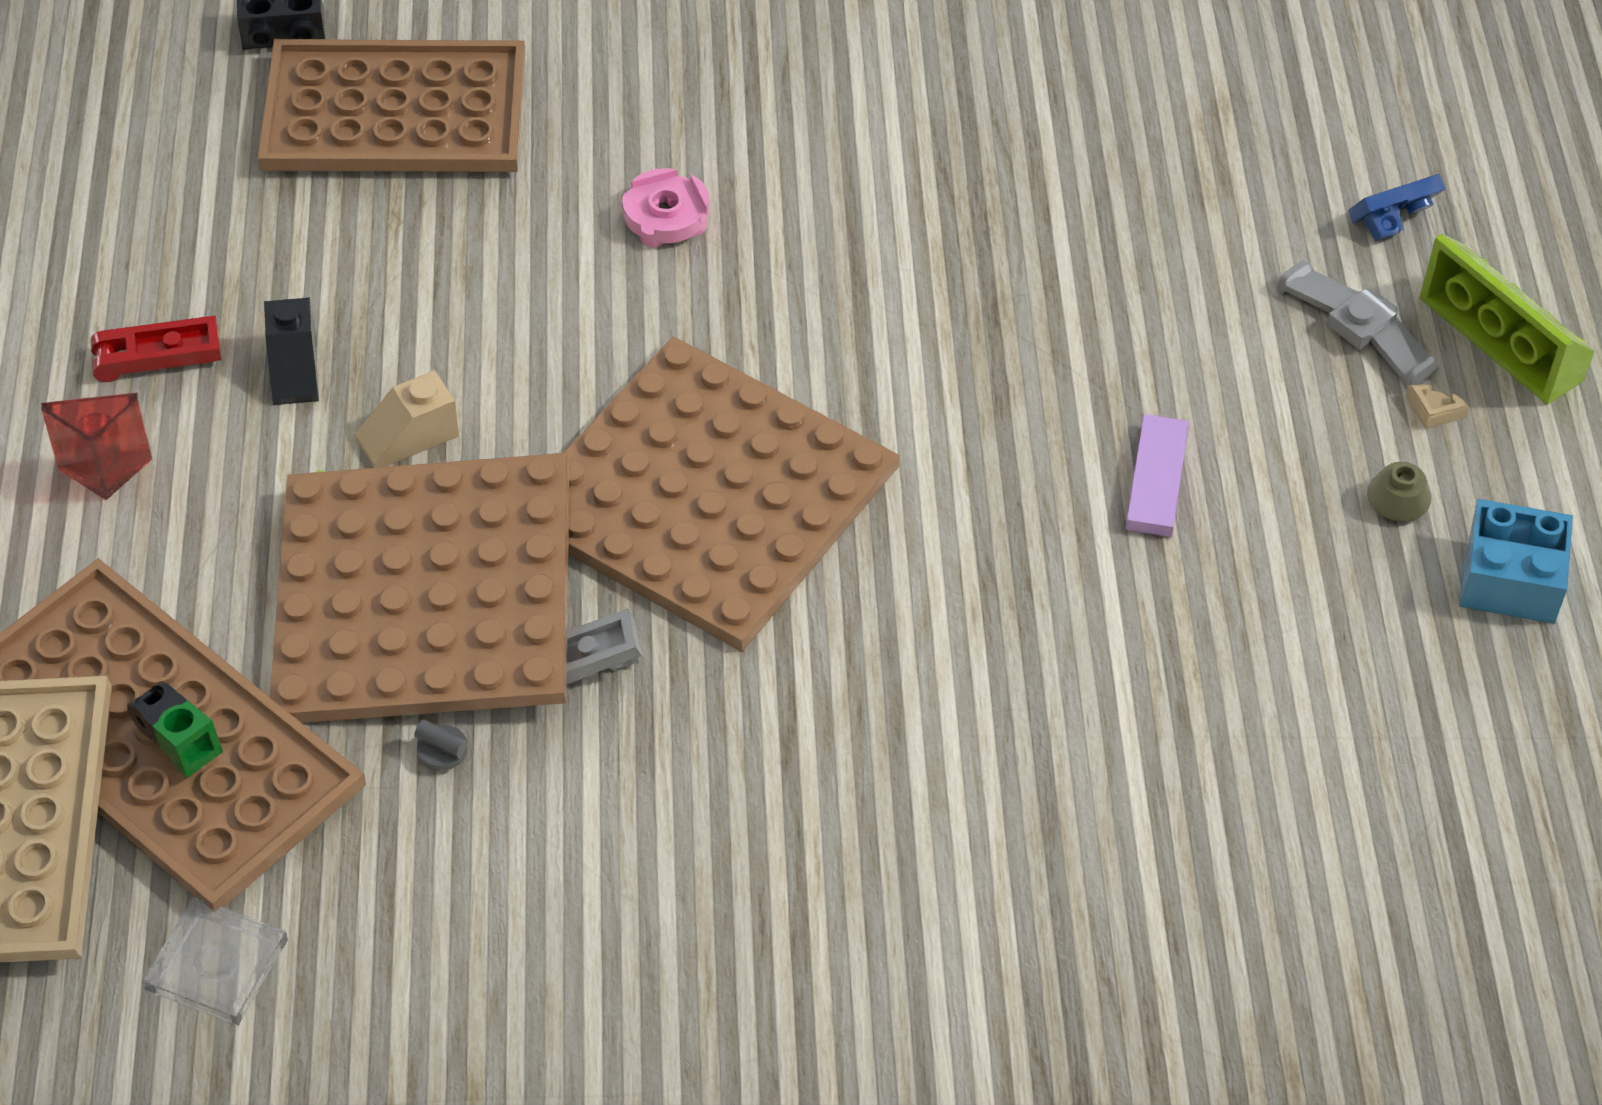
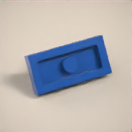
M1435 174L1365 197L1348 209V213L1353 224L1361 221L1365 222L1375 241L1384 240L1404 230L1399 211L1407 209L1409 215L1430 208L1434 205L1432 198L1444 191L1445 186L1440 174Z

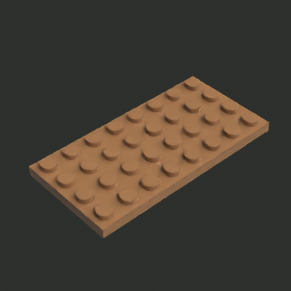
M99 558L0 633V681L89 676L108 677L112 689L98 814L214 914H217L366 786L363 772ZM160 681L170 685L213 720L223 753L188 778L175 768L172 759L153 740L146 737L139 730L127 710V704L143 695Z

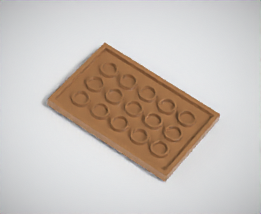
M274 39L258 152L260 171L518 172L525 41Z

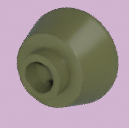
M1394 462L1387 465L1371 480L1367 491L1368 500L1374 510L1384 518L1396 522H1406L1420 518L1428 511L1432 500L1426 475L1419 467L1408 462Z

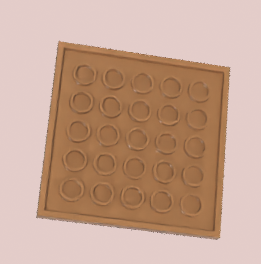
M672 336L564 452L567 453L570 463L568 555L743 652L897 470L900 455Z
M567 453L288 474L270 698L301 723L567 703L570 468Z

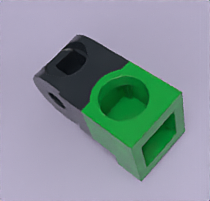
M164 681L158 682L143 695L127 704L129 715L139 730L146 737L153 740L172 759L175 768L186 778L223 753L213 720Z

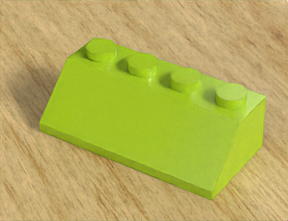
M1444 234L1435 237L1419 296L1423 302L1546 405L1585 381L1594 350L1583 339L1568 330L1550 312L1540 307L1524 294L1517 285L1507 280L1490 266L1485 259L1479 257L1465 244Z

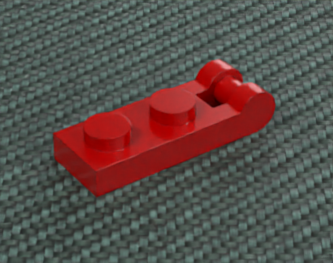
M216 315L102 330L94 333L90 338L91 352L96 356L92 361L93 376L101 382L114 381L119 378L120 374L222 361Z

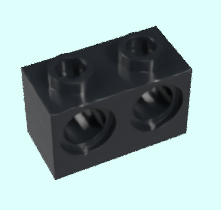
M237 0V21L243 50L273 47L274 39H325L322 0Z

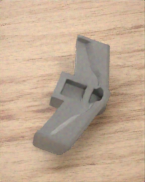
M1303 260L1281 275L1277 288L1281 295L1289 293L1328 312L1329 316L1326 325L1359 351L1371 342L1404 381V388L1406 390L1408 386L1419 384L1439 369L1434 357L1427 354L1396 317L1398 308L1377 292L1372 290L1358 292L1314 271L1311 265Z

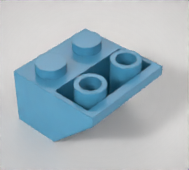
M1477 499L1463 567L1459 607L1555 624L1568 587L1573 515Z

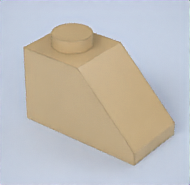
M435 370L391 388L355 433L356 441L373 468L386 467L459 437L455 400Z

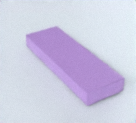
M1144 414L1125 530L1172 537L1189 421Z

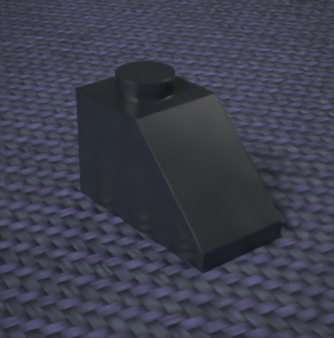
M310 297L264 301L265 337L273 405L319 401L316 332Z

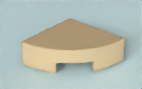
M1427 384L1408 386L1406 398L1425 429L1467 418L1468 405L1454 393L1449 396L1445 393L1431 390V385Z

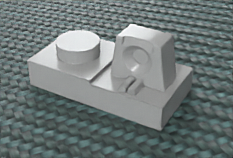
M629 609L567 630V684L595 675L597 672L607 668L615 672L626 666L640 663L639 657L642 654L635 619Z

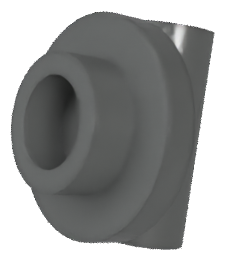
M424 719L418 723L414 736L418 739L417 752L419 759L425 766L434 770H448L456 767L464 760L467 754L468 740L458 728L450 725H435Z

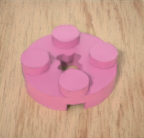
M661 168L650 170L638 175L631 182V189L627 193L624 192L622 198L623 218L628 228L640 236V241L646 246L658 247L663 243L680 242L705 232L709 215V194L702 181L691 174L689 180L678 176V170ZM666 202L668 206L674 207L662 209L659 208V204Z

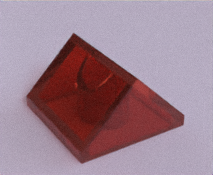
M138 393L41 403L43 418L58 470L101 498L109 499L152 460V451Z

